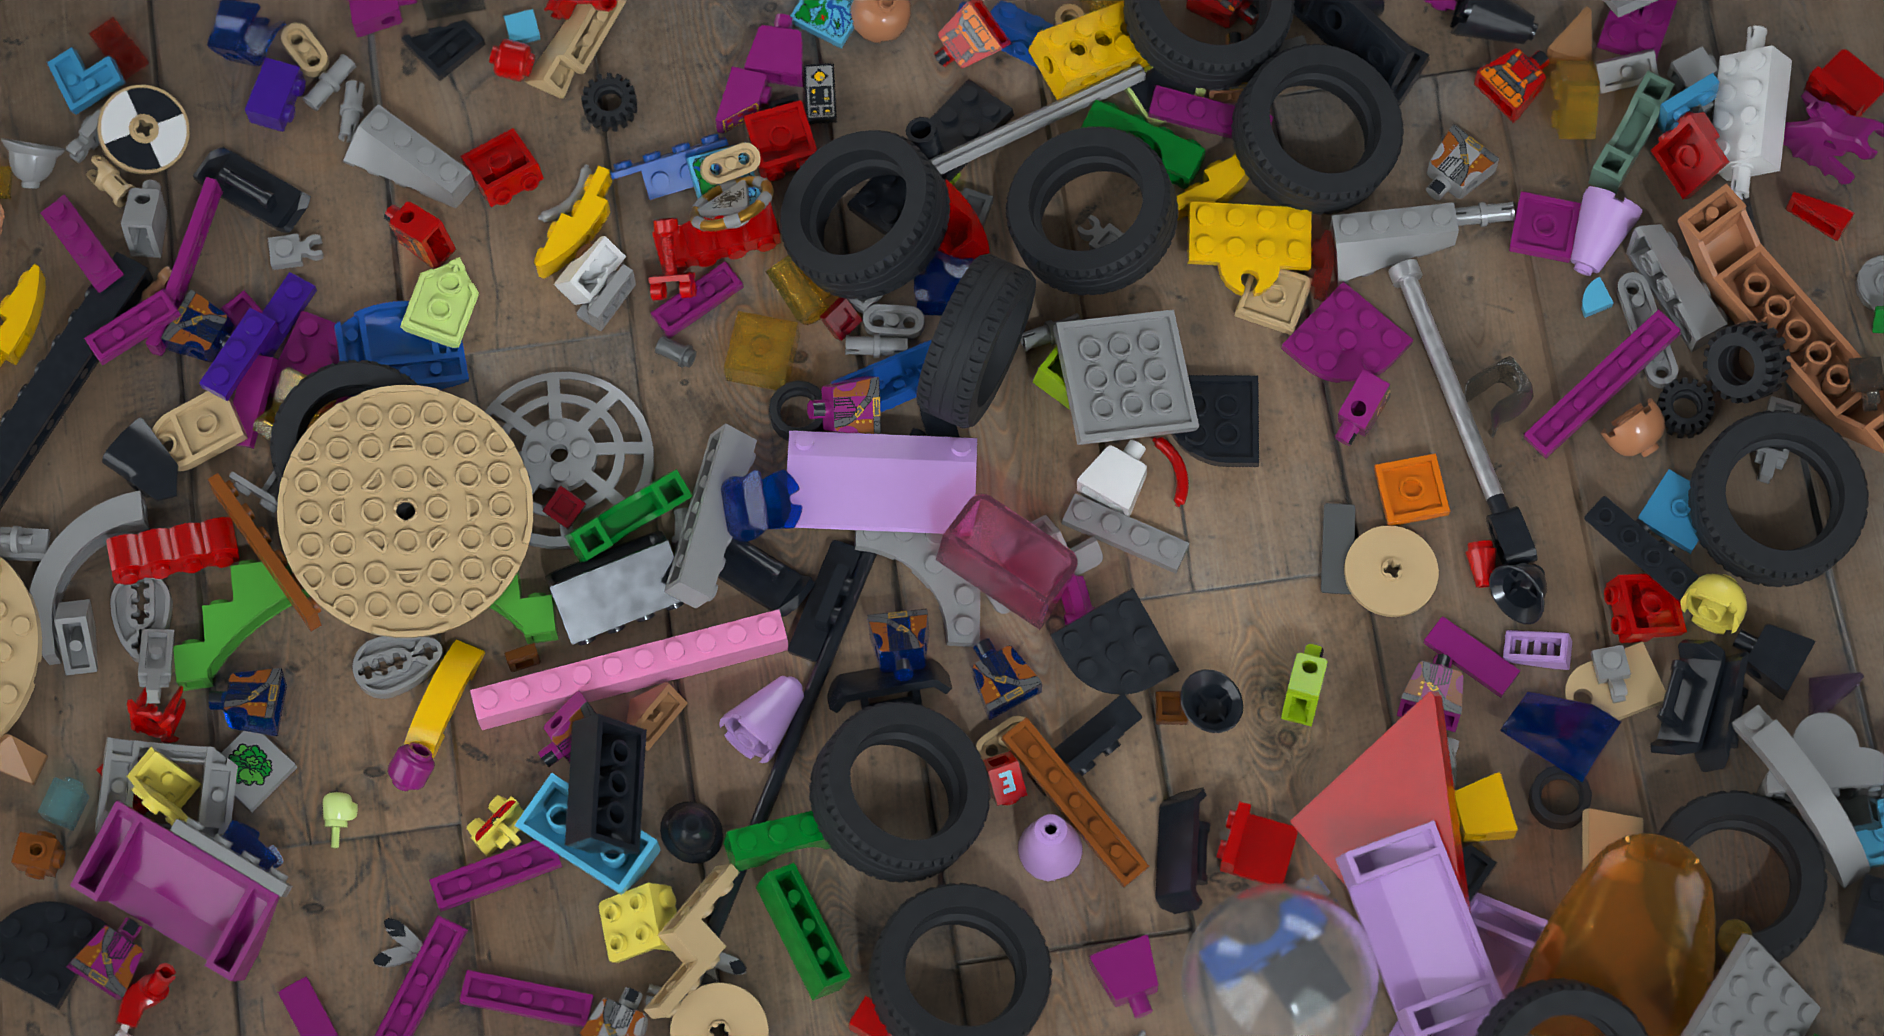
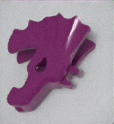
M1806 90L1800 97L1810 117L1807 121L1785 122L1783 145L1791 149L1793 158L1799 157L1806 161L1809 166H1816L1824 176L1828 174L1833 175L1841 185L1850 184L1854 180L1855 175L1834 156H1843L1845 153L1852 152L1862 160L1873 159L1878 152L1869 146L1868 137L1874 131L1880 137H1884V123L1876 119L1850 115L1842 107L1829 104L1826 101H1820Z

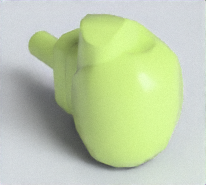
M332 792L323 798L324 827H332L331 848H339L340 828H347V821L353 820L357 816L358 804L354 803L351 796L347 793Z

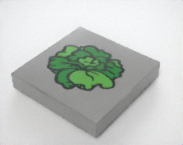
M252 723L221 753L238 766L234 797L251 813L298 768L292 760Z

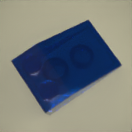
M1527 692L1500 731L1583 782L1609 745L1621 721L1592 704Z

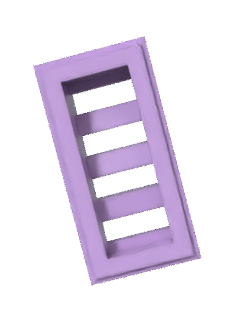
M1506 630L1503 659L1507 662L1551 669H1570L1572 639L1569 633ZM1516 640L1522 641L1520 654H1515ZM1529 642H1534L1533 655H1528ZM1542 644H1547L1546 655H1541ZM1555 646H1561L1560 656H1554Z

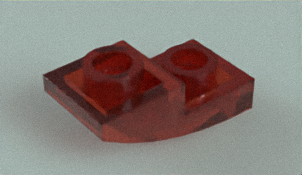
M114 17L89 33V37L105 58L110 56L115 60L125 81L149 65L148 60L134 41L127 36Z
M1326 229L1322 239L1316 238L1311 249V256H1314L1313 268L1316 269L1311 286L1315 287L1314 299L1322 302L1326 300L1329 292L1334 265L1333 238L1331 231Z

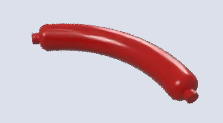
M1154 437L1152 440L1155 442L1154 446L1168 458L1176 476L1174 502L1176 507H1180V505L1185 504L1189 489V479L1185 463L1179 452L1169 441L1163 437Z

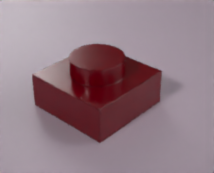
M840 297L819 316L834 338L842 341L846 335L863 321L846 298Z
M560 485L542 511L569 530L587 504Z

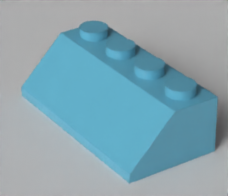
M551 773L515 823V827L622 895L643 877L661 851L658 840L641 830L640 853L638 854L588 853L565 846L569 783Z

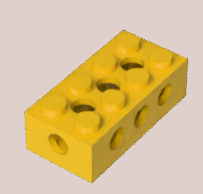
M1124 1L1037 33L1028 51L1057 100L1135 64H1140L1142 68L1149 66L1148 62L1136 50L1135 44L1131 41L1130 35L1127 32L1123 12Z

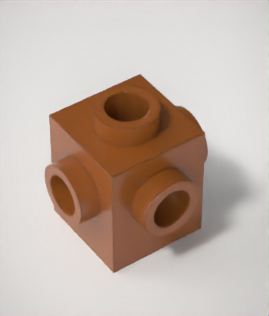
M37 831L35 835L20 832L11 863L19 871L26 872L25 875L30 878L44 880L45 876L55 878L57 870L62 869L66 852L63 850V845L56 839V835L52 833Z

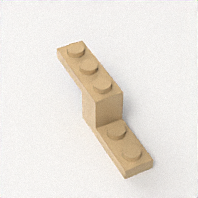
M732 864L716 866L658 934L659 938L683 963L644 1008V1011L652 1019L673 1016L680 1009V1001L684 996L693 992L700 985L701 980L699 978L704 972L712 969L719 962V954L726 946L703 922V919L712 913L715 908L713 905L715 901L727 894L734 886L732 881L740 872Z

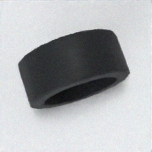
M797 380L785 383L771 397L769 414L772 427L780 437L789 441V431L823 432L824 430L823 418L815 419L808 426L797 428L785 424L781 417V407L790 398L802 396L808 397L811 400H822V391L810 382Z
M1557 765L1546 768L1537 775L1529 791L1528 803L1531 813L1539 823L1550 829L1564 830L1572 828L1582 821V811L1588 809L1591 805L1592 791L1588 780L1581 772L1569 766ZM1564 780L1577 789L1579 803L1573 812L1563 816L1555 815L1547 811L1543 806L1541 793L1544 786L1550 781Z

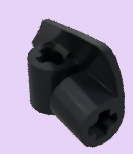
M138 418L108 447L103 455L102 463L125 478L135 491H141L142 495L146 498L152 497L158 502L177 497L179 466L143 418Z

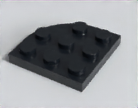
M1188 375L1199 428L1196 431L1172 434L1178 445L1195 459L1219 467H1259L1258 376Z
M1134 588L1126 590L1049 634L1071 672L1086 685L1104 693L1115 695L1138 693L1180 671Z
M37 902L14 911L0 922V980L59 1010L79 975L68 969L67 965L105 925H109L105 921L73 905L62 902Z

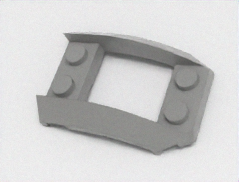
M107 737L103 754L104 763L98 812L95 819V833H99L116 800L132 808L134 793L131 789L134 785L126 776L138 763V759H141L150 747H153L174 763L204 765L197 822L205 826L203 833L212 838L216 834L220 835L231 829L238 766L229 758L224 757L214 747L175 745ZM160 824L168 830L172 827L170 824Z

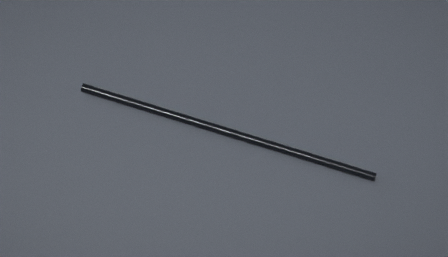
M912 428L910 435L926 436V433L920 429ZM861 551L851 576L854 582L848 597L843 596L839 605L842 607L839 621L836 625L832 624L804 689V698L790 723L748 826L767 822L877 556L875 553ZM747 870L739 871L740 873L732 881L734 883L732 889L717 900L707 926L718 938L721 936Z

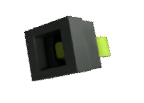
M1863 795L1842 802L1844 812L1855 832L1883 828L1876 799Z

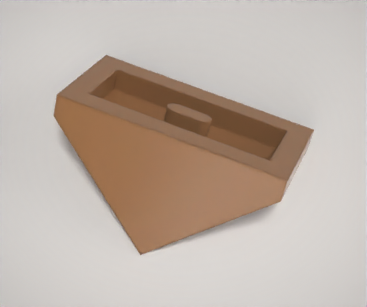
M1586 6L1548 47L1546 55L1550 60V64L1592 62V18L1589 7Z
M667 682L630 699L627 723L647 730L646 751H649L688 702Z
M4 734L0 739V772L35 785L48 756L18 738Z

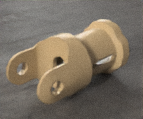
M94 155L91 161L98 168V171L88 170L86 173L88 179L100 191H105L111 196L116 206L119 208L124 207L129 190L136 187L128 184L120 176L119 170L103 156Z

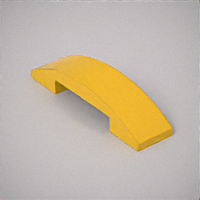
M455 640L425 691L404 744L416 742L424 745L431 751L434 760L445 737L443 732L468 681L473 680L485 655V651Z

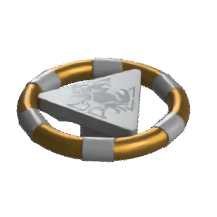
M746 176L724 182L698 198L691 207L689 214L690 222L693 227L701 231H719L741 227L766 208L773 197V185L768 179L761 176ZM748 187L762 190L759 197L750 205ZM719 215H723V216H724L723 218H721V219H716V220H707V219H705V218L714 219L716 216H719Z

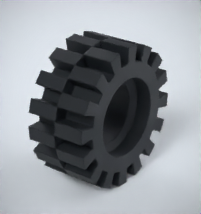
M606 73L607 78L604 79L599 74L596 75V82L591 78L588 81L589 88L585 86L583 89L584 95H582L581 100L587 121L593 123L594 128L598 129L602 126V131L608 132V127H612L613 132L618 131V125H621L624 129L628 126L627 120L632 123L635 119L634 114H637L638 110L635 89L627 78L623 81L620 74H616V77L613 78L612 73ZM607 94H616L621 98V104L615 110L604 111L598 106L599 99Z
M1682 378L1681 382L1678 383V380L1675 379L1671 382L1670 386L1667 384L1663 388L1657 405L1664 416L1665 427L1668 428L1667 433L1672 436L1673 432L1678 433L1677 438L1682 439L1684 434H1687L1688 438H1693L1695 433L1700 435L1704 428L1708 427L1714 414L1715 401H1711L1713 394L1711 391L1706 392L1707 386L1704 383L1699 387L1697 385L1698 380L1693 379L1692 383H1688V378ZM1681 398L1689 399L1696 405L1697 413L1690 418L1680 417L1674 411V402Z

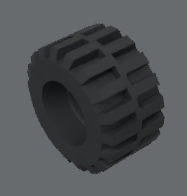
M1742 322L1715 333L1716 336L1708 341L1710 347L1704 350L1703 355L1707 357V361L1703 362V369L1708 370V374L1705 377L1707 381L1711 380L1713 382L1711 388L1714 392L1721 391V398L1725 400L1731 398V402L1737 404L1741 402L1750 403L1769 396L1782 387L1781 383L1785 382L1789 376L1785 370L1791 368V362L1787 361L1790 351L1789 349L1785 350L1783 344L1786 341L1783 337L1778 338L1776 336L1778 331L1774 327L1767 329L1768 324L1764 322ZM1741 347L1745 348L1754 360L1755 369L1752 377L1741 367L1739 361Z

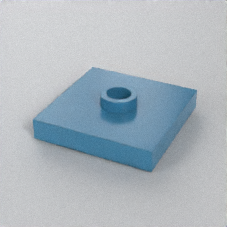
M1668 469L1638 516V519L1643 521L1655 534L1691 554L1699 539L1695 534L1697 531L1693 528L1689 515L1691 508L1688 507V490L1691 488L1689 485L1690 481Z

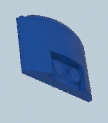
M395 301L369 306L354 312V317H351L342 325L340 321L334 325L340 361L368 360L378 362L381 365L386 364L399 370L400 373L406 374L419 386L440 390L469 382L462 341L459 348H451L405 332L400 327L410 301Z

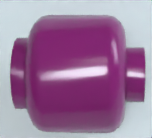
M412 742L404 744L397 749L388 765L387 771L393 785L399 790H419L425 786L434 770L435 762L431 751L427 747Z

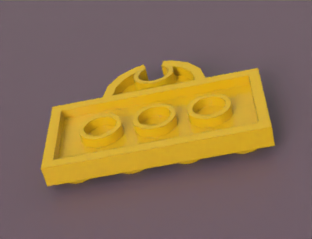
M1190 201L1188 204L1187 264L1218 266L1219 276L1225 286L1240 296L1243 295L1245 286L1241 282V276L1243 274H1251L1257 281L1256 287L1253 289V296H1259L1271 288L1278 278L1280 269L1310 270L1312 212L1305 209L1298 210L1282 206Z

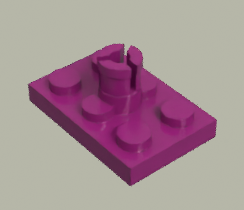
M1658 0L1621 17H1617L1610 9L1597 48L1621 56L1652 49L1655 51L1657 60L1677 0Z

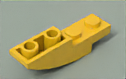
M1236 152L1233 157L1223 162L1222 160H1217L1209 164L1206 170H1204L1203 184L1195 183L1189 186L1184 193L1177 196L1179 213L1177 220L1188 216V204L1190 201L1228 203L1244 187L1250 178L1247 177L1245 170L1242 169Z
M598 165L594 175L590 174L584 186L585 193L581 200L575 202L571 216L561 213L558 221L551 223L547 233V238L549 239L544 248L540 247L534 259L539 277L545 279L575 259L577 251L583 245L589 244L604 225L610 214L608 200L604 199L612 184L609 169Z
M35 264L29 271H25L20 276L18 286L0 304V317L4 322L0 325V367L5 360L15 366L17 365L29 346L39 324L45 299L46 278L39 266Z

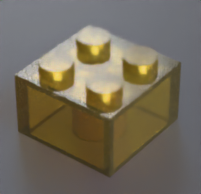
M738 311L724 364L726 381L777 390L785 383H788L800 338L798 322Z

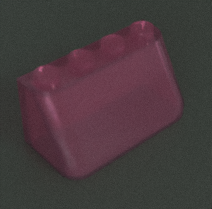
M977 494L968 501L943 534L936 561L1039 630L1049 619L1078 565L1077 556L1072 550L987 494Z

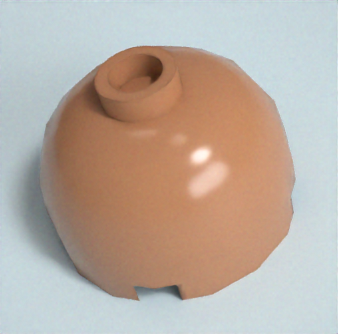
M853 0L850 7V14L853 19L852 24L855 30L869 41L874 43L893 41L907 28L911 18V3L909 0Z
M1652 398L1647 399L1648 406L1643 407L1639 403L1614 419L1611 423L1616 427L1609 433L1606 428L1601 431L1600 434L1615 452L1631 457L1641 453L1643 457H1646L1659 448L1656 442L1663 436L1665 420L1660 408Z

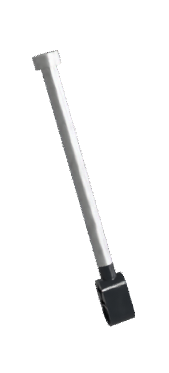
M1409 259L1397 263L1388 270L1393 286L1396 288L1401 287L1491 511V514L1486 516V523L1495 548H1497L1502 565H1516L1536 562L1538 559L1537 551L1523 515L1518 506L1510 508L1419 284L1418 280L1421 279L1422 272L1418 262L1415 259Z

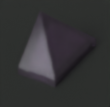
M1861 672L1809 678L1808 716L1816 713H1828L1856 689L1865 676Z

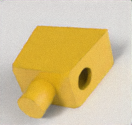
M1500 772L1455 791L1460 835L1463 842L1504 840L1515 837L1518 829Z

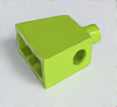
M1308 644L1305 646L1304 653L1296 654L1281 719L1312 727L1328 660L1322 658L1324 653L1322 647Z

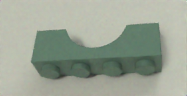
M1647 71L1619 127L1609 143H1606L1593 166L1588 181L1589 184L1616 194L1618 193L1658 122L1661 104L1671 98L1675 86L1674 83Z

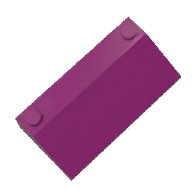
M116 800L70 884L71 887L96 902L108 901L203 957L207 960L204 966L231 982L244 981L260 953L280 898L276 893L119 800Z

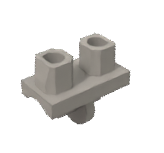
M21 526L0 527V557L4 560L40 562L49 548L51 532L49 529L22 528Z

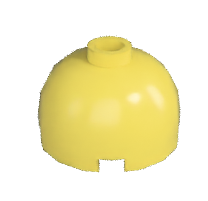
M1705 574L1700 576L1688 587L1680 601L1683 612L1685 613L1688 609L1693 615L1691 619L1693 623L1709 632L1723 635L1726 630H1732V633L1736 632L1747 610L1745 593L1734 578L1725 574Z

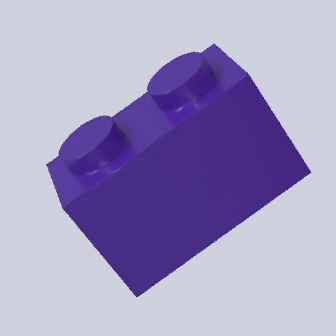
M265 58L245 107L250 123L284 132L287 122L291 123L294 118V105L297 97L303 95L306 86V80L299 66Z

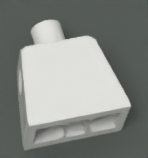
M1130 440L1123 451L1112 445L1107 446L1078 478L1077 492L1105 507L1130 517L1147 475V466L1139 461L1146 451L1145 447L1135 440Z

